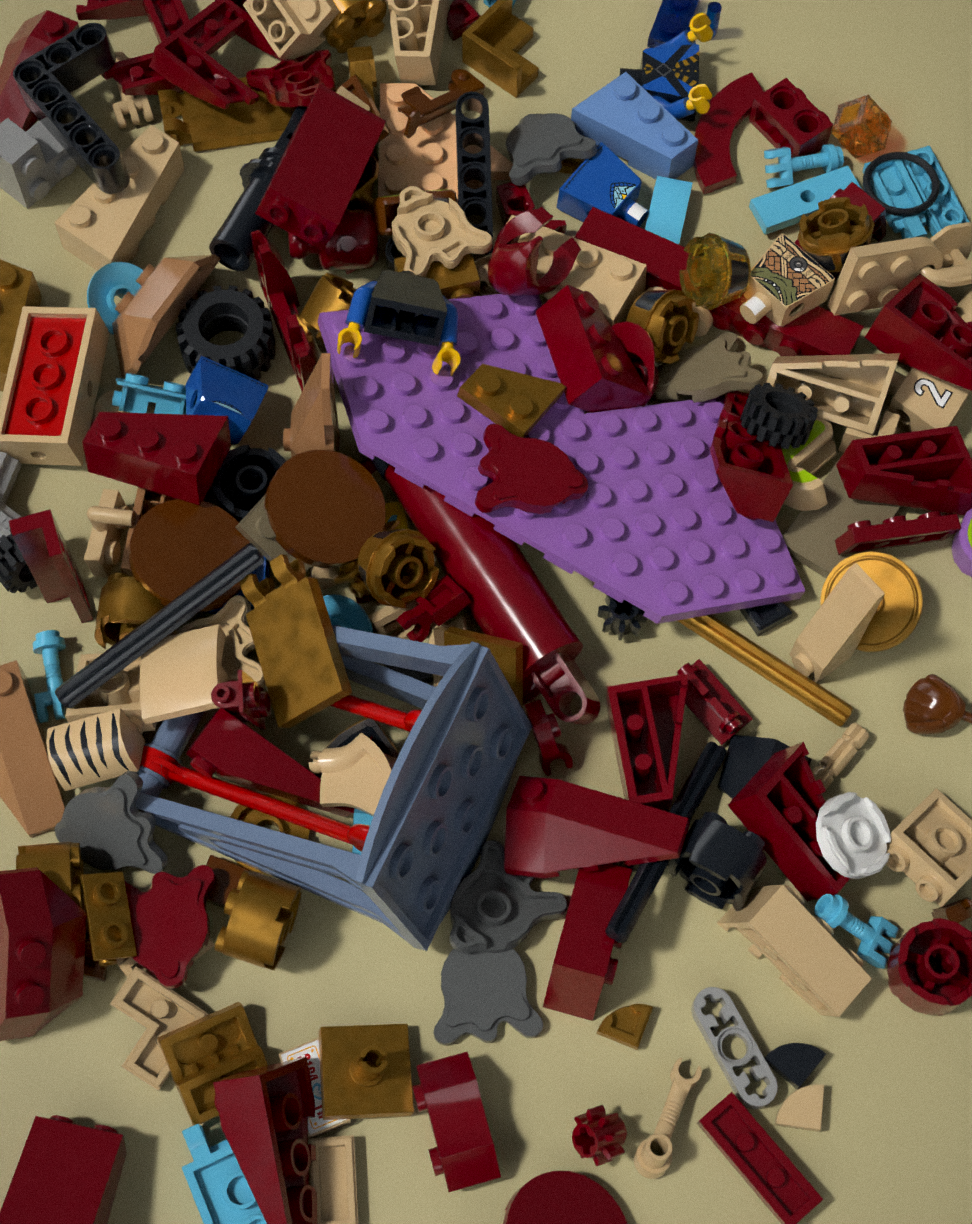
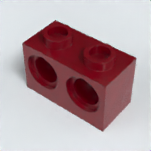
M787 78L754 98L749 122L775 148L790 147L791 158L816 154L821 151L822 146L828 144L833 127L829 117L823 111H819L807 99L805 93L800 88L795 87Z

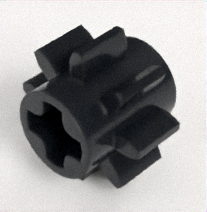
M606 595L605 602L608 606H599L597 614L600 618H607L603 624L602 631L604 633L611 631L617 634L618 640H622L624 635L631 632L638 636L641 629L639 622H647V618L643 616L645 611L626 600L620 603Z

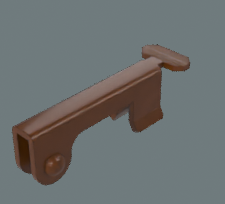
M455 69L451 74L452 80L448 84L449 92L432 100L423 94L418 86L403 92L401 97L406 104L398 107V112H402L408 117L404 135L409 139L416 133L418 126L455 110L457 100L464 93L473 91L483 95L485 90L484 83L464 69Z

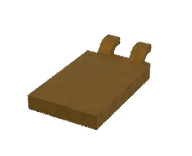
M246 77L238 79L259 95L257 103L248 105L245 102L230 104L229 109H222L184 90V94H179L174 90L158 91L165 134L178 141L180 146L192 143L194 152L279 140L295 111V107H281L271 104L262 90L248 85ZM182 115L183 121L176 119V117Z
M281 554L269 562L274 576L282 584L280 587L275 589L271 578H265L258 582L257 575L252 573L239 581V584L246 599L254 606V609L245 615L278 727L289 729L353 692L318 579L305 577L306 570L303 560L297 558L289 563L287 555Z

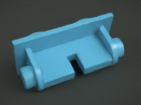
M126 373L125 379L116 377V383L122 385L123 388L122 392L114 390L112 406L119 407V411L146 413L148 403L152 402L156 403L154 414L186 415V385L164 381V386L159 387L148 384V377L132 373Z

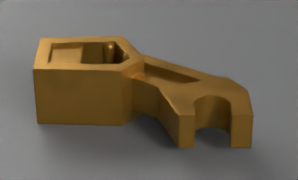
M372 47L347 48L350 78L356 74L363 80L375 104L373 87H377Z

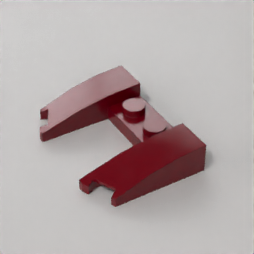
M88 0L87 6H76L78 20L122 19L147 15L159 43L189 21L181 0ZM153 53L115 62L113 67L101 74L106 80L113 78L122 86V93L125 95H158L159 90L183 92V89L174 85L149 67Z
M215 0L155 46L149 67L191 95L222 109H229L230 104L245 102L248 105L255 104L258 101L259 95L210 55L237 35L263 52L277 59L280 58L244 8L243 4L246 0ZM303 56L292 60L295 62H301L303 60Z
M260 230L251 232L260 287L302 392L321 356V352L313 334L299 318L296 307L300 305L296 289L281 255L274 244Z

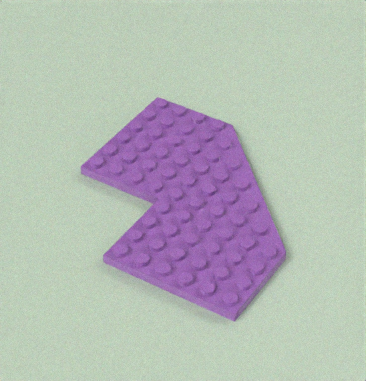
M493 294L448 299L458 311L457 345L453 346V349L459 353L461 358L460 364L452 376H450V365L442 361V367L438 375L432 370V363L441 350V345L437 347L364 332V329L359 330L362 342L358 357L353 358L355 345L349 342L341 346V352L338 354V334L344 328H348L345 321L349 310L322 312L319 314L317 323L326 351L331 355L334 376L360 453L372 460L378 457L394 466L395 473L421 488L427 485L444 495L445 502L472 517L474 513L494 524L493 529L521 546L524 542L545 554L544 559L566 572L572 574L573 571H576L595 582L594 588L622 603L623 600H626L645 611L644 617L660 624L797 600L805 593L804 586L776 520L774 522L762 519L751 520L741 514H737L716 473L710 453V446L724 404L723 396L704 402L693 403V400L584 414L582 409L568 405L565 393L563 392L558 401L525 438L544 440L561 449L568 456L574 467L588 481V489L584 496L580 499L570 500L565 504L562 503L555 506L549 513H530L514 507H504L490 513H482L475 505V498L478 491L492 483L493 480L481 475L478 471V465L480 460L489 453V449L483 440V433L488 425L495 423L457 397L460 387L481 364L561 383L535 312L543 305L539 295L509 296Z

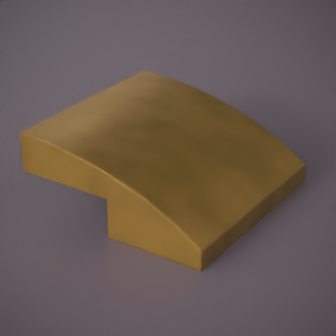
M236 1002L157 1038L193 1126L219 1116L215 1107L213 1082L239 1072L268 1066L261 1047L257 1045L244 1007L240 1002Z

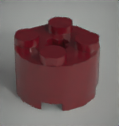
M942 918L922 922L909 929L889 954L887 974L889 978L888 985L892 994L915 1012L932 1016L949 1013L972 997V932L955 921ZM931 961L938 963L937 971L940 974L933 971L932 966L929 964Z

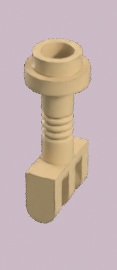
M115 52L116 62L130 59L123 52ZM116 82L122 101L113 103L112 106L119 129L127 128L124 115L130 114L133 126L139 125L140 120L137 114L139 111H143L147 122L154 121L147 95L140 97L125 95L122 93V86Z

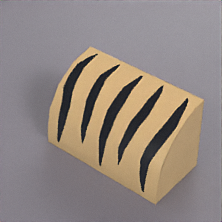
M117 708L48 728L46 745L53 773L64 790L68 791L119 777L127 771H139L145 739L123 710Z

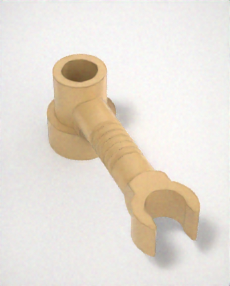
M682 1058L675 1062L670 1072L672 1085L653 1135L640 1143L634 1155L636 1170L642 1176L649 1179L660 1178L667 1172L672 1162L673 1146L670 1140L675 1129L674 1127H676L689 1090L696 1086L701 1077V1066H698L693 1078H683L679 1073ZM651 1150L658 1151L661 1156L655 1155Z

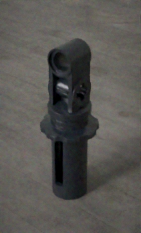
M305 106L296 107L286 129L274 147L264 149L259 159H251L249 163H244L239 175L243 181L244 191L209 244L211 254L221 259L219 263L235 271L247 270L255 258L251 232L260 230L267 237L274 226L273 223L256 215L255 212L295 129L307 109Z

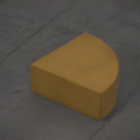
M632 1004L619 1008L605 1017L596 1034L637 1050L653 1006Z

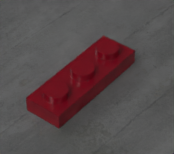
M940 511L924 513L914 520H906V516H895L877 525H871L870 520H864L848 525V531L835 540L838 555L943 541L960 530L961 526L957 514L941 516Z
M732 1092L697 1122L699 1127L781 1224H797L823 1200Z

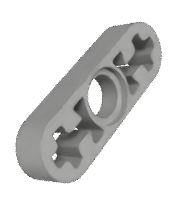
M708 987L701 990L692 1003V1016L737 1099L745 1107L750 1109L766 1107L775 1098L778 1086L774 1074L730 996L724 990L717 987ZM707 998L712 1003L720 1002L723 1007L718 1015L723 1025L728 1020H731L734 1026L723 1029L717 1037L711 1031L716 1030L719 1026L715 1017L712 1014L705 1016L701 1011L706 1005L705 999ZM728 1036H737L742 1039L746 1046L745 1056L739 1060H732L726 1057L722 1051L723 1039ZM751 1059L756 1063V1066H752L749 1069L753 1079L756 1082L764 1080L767 1085L762 1091L764 1097L762 1099L756 1093L747 1094L745 1088L750 1084V1081L745 1071L739 1076H736L733 1071L744 1067Z

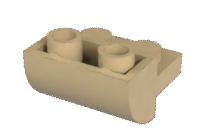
M246 0L243 4L280 59L286 60L304 56L326 40L322 32L340 12L333 0Z

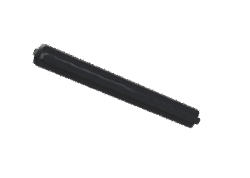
M252 543L245 545L56 688L55 694L61 704L67 708H73L262 565L265 560L259 549Z
M715 742L706 744L674 802L670 813L687 817L691 822L727 754L723 746H718ZM670 859L643 863L639 866L605 930L609 938L614 939L618 943H625L628 940Z

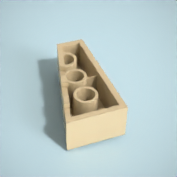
M152 125L121 154L130 176V182L124 190L108 194L102 192L93 183L54 222L62 247L97 271L107 264L113 262L128 263L129 260L135 258L139 251L138 244L146 230H151L156 221L155 215L161 205H165L185 170L179 142Z

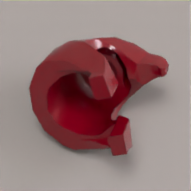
M542 206L512 218L500 230L497 236L492 256L488 263V279L493 288L503 295H543L554 291L566 279L577 255L582 250L574 238L571 237L553 253V261L549 271L542 275L537 273L539 248L543 242L542 237L537 236L530 241L518 243V240L524 233H535L554 217Z

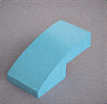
M657 176L645 230L680 244L693 183Z

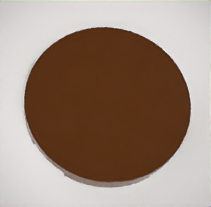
M311 450L293 456L277 470L269 483L265 495V510L267 511L270 525L277 536L275 538L276 541L291 556L301 559L304 563L311 566L330 568L331 566H341L356 560L358 561L360 550L367 539L384 529L386 507L378 483L371 473L359 462L335 451Z
M174 499L154 506L137 522L129 543V565L135 580L140 582L153 596L161 600L160 604L166 606L250 543V541L235 528L239 522L222 508L202 501L200 505H196L181 499ZM239 582L200 612H207L222 607L224 603L241 591Z

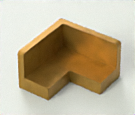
M497 0L462 34V62L517 98L538 77L539 67L517 53L533 38V27L512 14L513 0Z

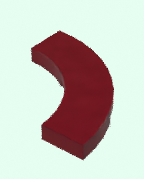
M752 72L734 80L720 90L709 102L710 108L708 112L702 114L695 132L698 144L693 166L698 184L704 195L736 183L737 174L730 157L731 136L739 124L750 115L754 98L764 92Z

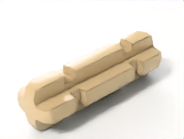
M852 723L843 733L842 738L836 741L820 760L818 766H815L812 770L815 780L821 779L825 789L831 785L834 780L833 778H836L855 756L857 750H860L869 738L867 730L859 724Z

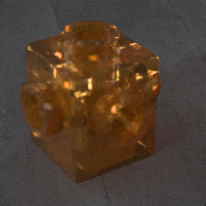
M868 94L838 105L832 134L856 159L886 148L892 120Z

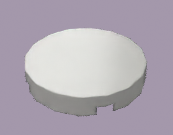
M847 792L828 799L820 808L816 820V837L821 853L832 869L844 877L861 879L880 872L886 865L890 853L886 854L887 843L891 842V835L884 814L872 800L867 797L861 798L856 795L858 793Z

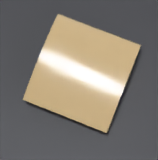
M219 624L167 636L141 655L140 704L142 720L145 724L219 708L212 702L211 692L217 684L227 682L228 675L221 665L226 635Z

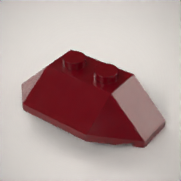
M37 867L0 871V1041L33 1036L83 996L87 913Z

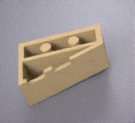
M900 353L778 356L772 363L766 383H770L772 387H775L776 383L782 384L783 389L788 390L791 387L795 389L794 393L799 394L802 392L805 394V400H812L815 403L813 407L818 409L817 418L873 434Z
M783 884L755 886L740 911H735L732 906L717 924L726 932L731 927L738 930L753 944L748 951L757 959L764 954L782 973L779 979L820 1015L840 1017L872 979L862 968L864 965L862 959L851 949L842 947L832 937L834 931L828 923L817 916L813 917L803 906L805 903L803 897L795 889Z

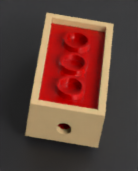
M23 306L0 403V452L7 453L14 459L19 460L20 464L82 466L85 453L82 441L91 426L110 335L96 308Z

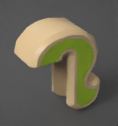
M816 418L805 445L800 444V447L795 449L791 445L789 449L781 447L793 482V486L784 504L793 509L801 511L818 510L828 504L824 484L813 474L837 454L835 442L831 439L833 428L829 421Z

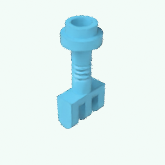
M833 144L823 145L820 153L791 158L790 147L764 150L765 159L778 157V163L765 165L766 173L779 172L778 178L766 180L767 188L792 185L793 172L822 167L824 172L827 173L841 168L844 163L841 147L834 146Z
M57 630L42 631L35 635L36 641L32 643L33 652L35 654H42L48 691L34 694L37 716L40 723L49 722L47 710L49 705H53L56 720L65 719L64 706L55 694L56 688L63 684L58 652L66 648L65 639L60 637V632Z
M838 894L823 895L815 905V915L828 923L831 928L840 926L861 940L856 954L870 965L884 969L888 960L876 951L891 953L893 943L884 938L882 934L890 938H896L899 928L885 918L870 916L868 924H866L848 911L849 904L845 898Z

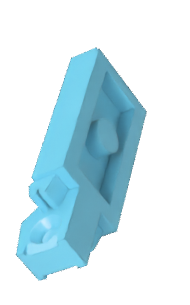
M901 159L883 162L872 172L870 177L872 191L883 203L903 209L913 208L923 203ZM871 162L864 163V167L862 170L863 174L865 172V169ZM926 210L910 216L886 213V220L889 226L892 227L894 233L901 232L902 239L927 236L924 228L927 223L925 218Z

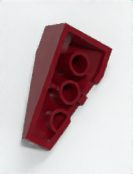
M49 10L24 21L6 46L0 68V124L6 118H9L25 132L35 124L38 118L27 107L13 77V70L20 62L79 28L78 22Z
M920 273L884 305L865 338L883 353H900L898 358L900 363L972 391V321L966 323L955 311L958 306L957 302L948 293Z
M732 391L726 394L710 446L714 467L737 514H741L751 520L762 519L774 522L793 486V482L780 444L777 443L776 447L769 445L770 441L768 440L760 442L756 439L757 434L749 435L747 433L748 428H743L741 425L742 421L740 418L749 393Z
M222 708L211 717L186 753V755L193 759L190 765L208 778L216 775L220 779L342 817L354 814V808L322 807L320 805L321 779Z
M519 776L506 809L504 869L506 874L546 879L559 877L560 871L583 867L585 872L598 871L599 865L621 861L630 866L676 859L680 857L690 821L687 817L563 780Z
M307 1057L239 1072L213 1082L215 1107L220 1116L222 1130L266 1223L317 1224V1192L313 1186L309 1185L310 1161H316V1145L308 1144V1118L315 1117V1099Z

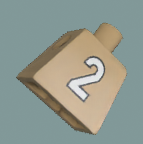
M913 367L907 376L894 370L887 393L894 397L887 411L900 415L897 426L905 432L950 427L967 401L971 391Z

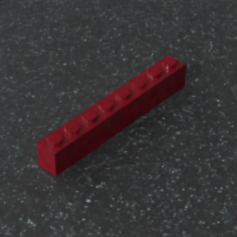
M592 207L574 237L646 264V290L650 287L680 290L684 292L686 297L704 306L698 297L697 291L721 287L723 293L731 300L714 308L705 307L713 317L712 325L717 329L728 330L737 334L753 345H761L775 351L780 356L852 355L864 327L840 315L834 316L831 311L819 306L785 326H777L766 315L755 324H751L744 319L740 312V306L748 300L743 294V289L728 294L731 285V267L720 263L718 280L696 283L694 281V262L697 252L595 207Z

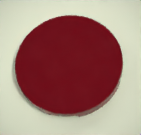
M571 1171L546 1172L528 1181L509 1200L505 1208L506 1213L503 1224H628L619 1205L607 1190L594 1180Z

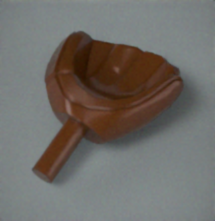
M930 674L915 682L906 694L903 706L906 728L909 732L915 734L943 733L957 726L960 720L972 724V713L965 710L966 703L946 681L935 674Z

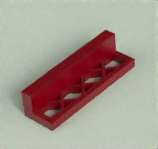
M51 509L8 521L12 536L46 602L50 603L69 597L81 623L92 621L93 616L83 579Z

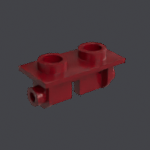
M700 659L692 665L686 663L677 671V675L689 673L685 705L722 746L753 719Z
M242 669L237 670L238 681L222 682L213 688L211 699L217 707L226 710L241 722L251 721L259 729L266 730L265 717H269L271 714L269 694L267 691L264 692V689Z

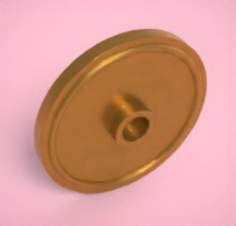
M862 552L844 559L833 568L826 578L821 592V605L849 567L857 563L881 588L885 595L856 650L877 652L899 645L914 631L922 614L923 595L917 577L901 560L881 552Z

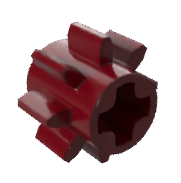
M599 1105L587 1109L586 1113L574 1118L577 1126L572 1132V1142L581 1158L593 1157L595 1166H600L611 1162L613 1158L625 1153L621 1145L625 1143L628 1134L626 1126L617 1112L606 1114L604 1106Z

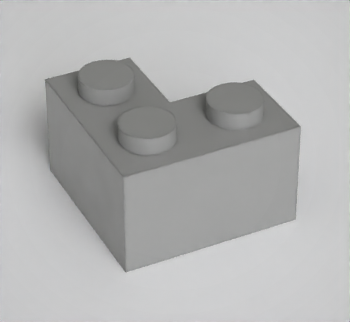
M6 118L0 124V188L28 209L37 200L43 199L49 190L61 179L68 177L78 164L40 120L25 132L9 118Z

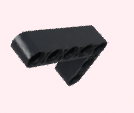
M87 23L20 62L13 70V77L27 107L102 192L114 194L124 190L130 182V176L122 155L115 143L70 94L108 71L116 62V55L105 27L99 23Z
M471 91L461 95L456 103L458 205L465 212L466 217L473 214L482 216L484 218L482 223L471 225L489 233L493 239L489 105L487 99L482 94ZM467 111H476L480 116L470 119L463 114ZM469 145H477L482 150L479 153L471 154L465 151V148ZM475 179L482 182L483 186L471 189L465 183ZM393 237L388 240L385 248L387 268L391 271H395L393 256L399 251L393 241ZM493 246L488 253H485V256L493 252Z

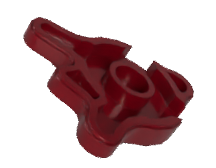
M329 50L315 51L301 62L287 59L271 68H258L246 73L249 86L259 88L266 94V98L271 104L281 107H308L319 84L333 91L336 88L334 72L330 67L332 57Z
M490 424L486 427L483 433V440L489 449V453L480 460L478 471L481 475L491 478L493 482L479 490L476 495L475 505L479 511L490 513L500 508L514 507L525 512L543 514L551 512L555 506L562 503L565 504L570 500L580 499L584 496L588 489L586 477L574 467L568 456L557 446L537 438L518 437L509 433L499 424Z
M207 865L195 867L188 875L182 878L175 877L166 872H158L153 876L152 888L148 892H141L125 881L137 953L136 957L131 958L154 974L165 988L174 989L180 987L186 981L188 971L195 963L193 959L200 953L204 944L205 946L208 945L210 919L206 910V901L211 888L215 884L216 876L213 869Z

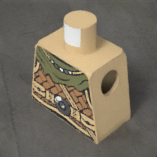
M781 233L749 271L748 282L743 289V294L748 300L740 306L741 315L751 324H755L766 315L777 326H785L827 301L835 277L785 234Z

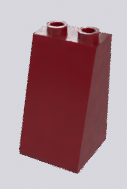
M319 84L285 149L255 214L323 251L341 221L386 121L324 85Z
M53 1115L50 1119L35 1116L0 1211V1224H108L127 1154L124 1136L119 1134L114 1128L105 1125H95L93 1128L76 1125L73 1120L64 1116Z

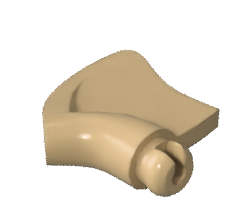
M360 733L352 742L345 746L325 748L322 752H312L310 758L313 759V762H308L309 769L315 774L322 773L320 805L322 807H352L374 816L383 789L392 771V766L381 749L370 738Z

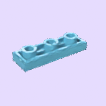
M926 146L908 151L907 153L917 155L927 161L936 171L940 181L938 197L925 213L926 225L931 235L934 236L948 225L969 222L931 147ZM901 159L924 203L932 191L930 176L918 164Z
M847 165L750 200L749 208L764 235L799 223L803 214L809 216L811 213L819 210V202L830 199L838 189L844 190L851 182L855 183L858 187L860 185Z

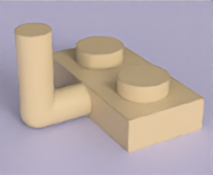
M103 489L99 506H92L87 510V517L93 527L84 561L94 576L108 578L112 566L116 565L120 558L121 546L119 540L122 529L135 525L136 511L130 510L119 490Z

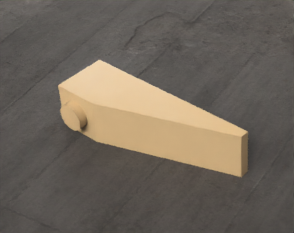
M857 563L850 566L798 636L789 654L796 670L806 677L809 676L815 683H819L852 657L885 595L881 588Z

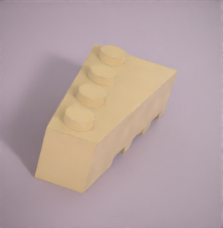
M387 0L394 54L401 83L436 85L450 0Z
M511 215V217H510V219L508 220V222H509L512 218H514V217H516V216H515V215ZM544 226L535 233L522 234L518 240V243L530 241L537 236L542 237L543 242L539 248L537 273L540 275L546 274L549 271L553 261V253L571 238V236ZM574 238L582 250L577 255L570 273L554 291L542 296L549 300L568 284L582 291L592 293L611 327L616 323L626 322L632 304L638 296L646 292L647 265Z

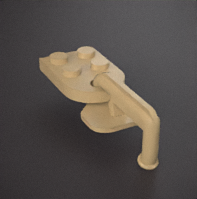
M965 222L948 225L930 239L926 237H912L850 248L827 306L834 316L884 307L920 273L937 286L956 287L972 284V259L967 260L972 250V223Z

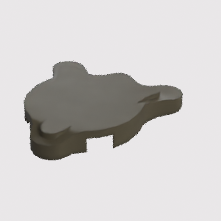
M725 332L708 344L690 347L678 352L677 354L680 358L678 361L672 364L665 363L658 375L659 381L653 396L658 400H679V394L692 395L693 403L704 402L732 391H750L755 385L760 384L762 386L764 380L759 370L750 368L752 361L749 352H735L738 347L737 335L732 332Z

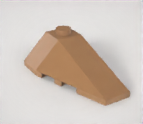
M330 353L321 354L291 412V428H284V451H291L292 457L311 450H330L340 453V428Z
M17 660L0 665V797L29 837L32 838L55 830L56 824L62 819L66 805L59 782L53 773L48 759L46 739L41 723L38 720L28 679Z

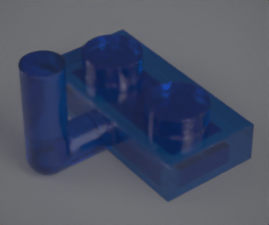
M662 0L648 37L647 47L654 48L673 39L684 30L691 31L689 27L690 21L696 15L700 0ZM710 2L707 8L706 15L711 20L709 26L713 30L712 38L717 34L722 6L718 2Z

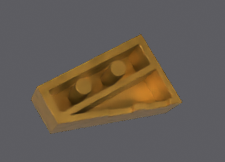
M0 259V391L3 392L23 306L40 307L42 295L33 272Z

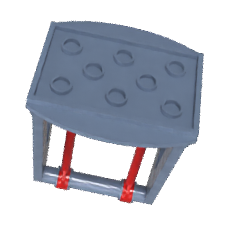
M332 625L349 680L422 709L411 710L406 713L353 695H347L330 705L410 732L383 789L370 826L365 824L350 826L214 777L208 778L197 771L181 766L182 761L179 758L205 711L162 721L151 743H145L139 771L135 772L143 781L142 790L135 802L138 811L151 813L156 819V826L383 923L411 946L425 951L428 950L439 925L450 910L451 900L457 886L471 873L480 855L481 848L488 838L503 802L517 758L532 728L528 717L489 648L473 641L470 644L439 646ZM376 663L440 675L443 678L435 687ZM173 781L349 843L362 853L361 855L169 801L159 798L162 789H168ZM334 876L343 878V879H345V880L348 881V882H345V881H343V880H341V879H338V878H336V877H334Z

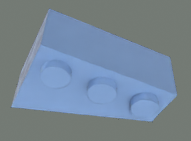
M627 72L572 108L571 120L574 122L576 131L580 135L594 139L596 145L602 142L614 154L628 160V166L654 179H657V176L676 179L694 165L698 139Z

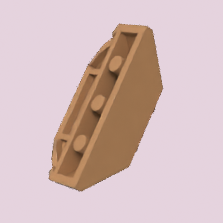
M215 254L163 258L156 267L149 263L136 279V282L141 286L134 295L128 291L115 307V310L120 314L112 323L120 371L123 378H125L126 373L136 374L178 318L180 310L186 307V302L195 295L221 260Z

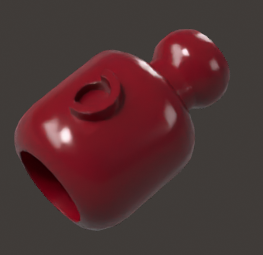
M362 209L345 210L338 227L323 251L289 233L290 257L302 260L309 255L319 254L322 268L325 270H345L346 275H349L356 269L374 266L379 258L378 234L376 232L374 214Z

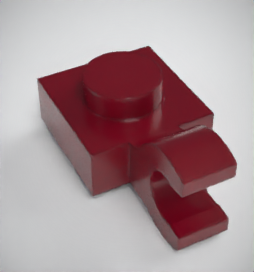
M445 575L435 583L427 597H417L415 601L418 605L411 610L403 612L396 621L404 630L416 624L414 629L409 631L406 636L409 640L422 642L428 636L432 622L439 627L447 620L454 618L471 601L465 591L448 575Z
M541 700L526 704L525 708L539 748V762L543 772L547 776L552 775L550 763L557 758L564 760L567 769L572 768L573 760L568 748L561 743H556L554 739L562 736L554 712L546 715Z

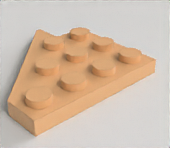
M380 83L379 113L382 119L386 121L385 125L390 135L379 142L378 197L391 196L401 193L407 187L416 186L423 191L452 189L456 192L458 203L456 116L448 112L418 126L416 133L408 139L404 135L408 117L404 113L398 112V107L406 104L401 94L418 85L415 83ZM420 88L421 92L425 94L429 99H434L422 88ZM469 145L465 148V151L471 154L479 153L482 150L477 145ZM490 145L491 180H511L509 172L513 163ZM475 179L465 183L471 189L483 186L482 182Z

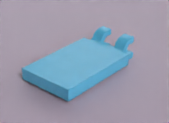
M199 1123L183 1130L182 1134L194 1161L181 1168L203 1223L267 1224L228 1141L224 1140L210 1147L204 1129Z

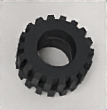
M221 285L213 286L214 291L207 293L204 289L198 292V299L190 298L186 302L187 310H180L178 315L179 322L176 323L177 339L188 372L192 373L200 357L204 356L253 379L260 380V371L268 372L271 367L270 360H274L276 353L271 315L268 308H265L262 299L259 296L253 299L251 291L244 289L242 292H239L238 287L229 285L227 290H222ZM224 331H237L244 334L240 340L229 345H215L209 342L216 334Z

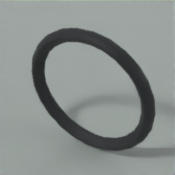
M891 152L878 156L867 166L863 175V188L869 196L886 208V213L910 216L924 212L933 205L940 191V181L933 167L919 156L907 152ZM903 159L914 162L921 166L930 176L932 182L931 194L924 203L913 208L903 209L889 206L878 199L872 191L870 177L874 169L888 160Z

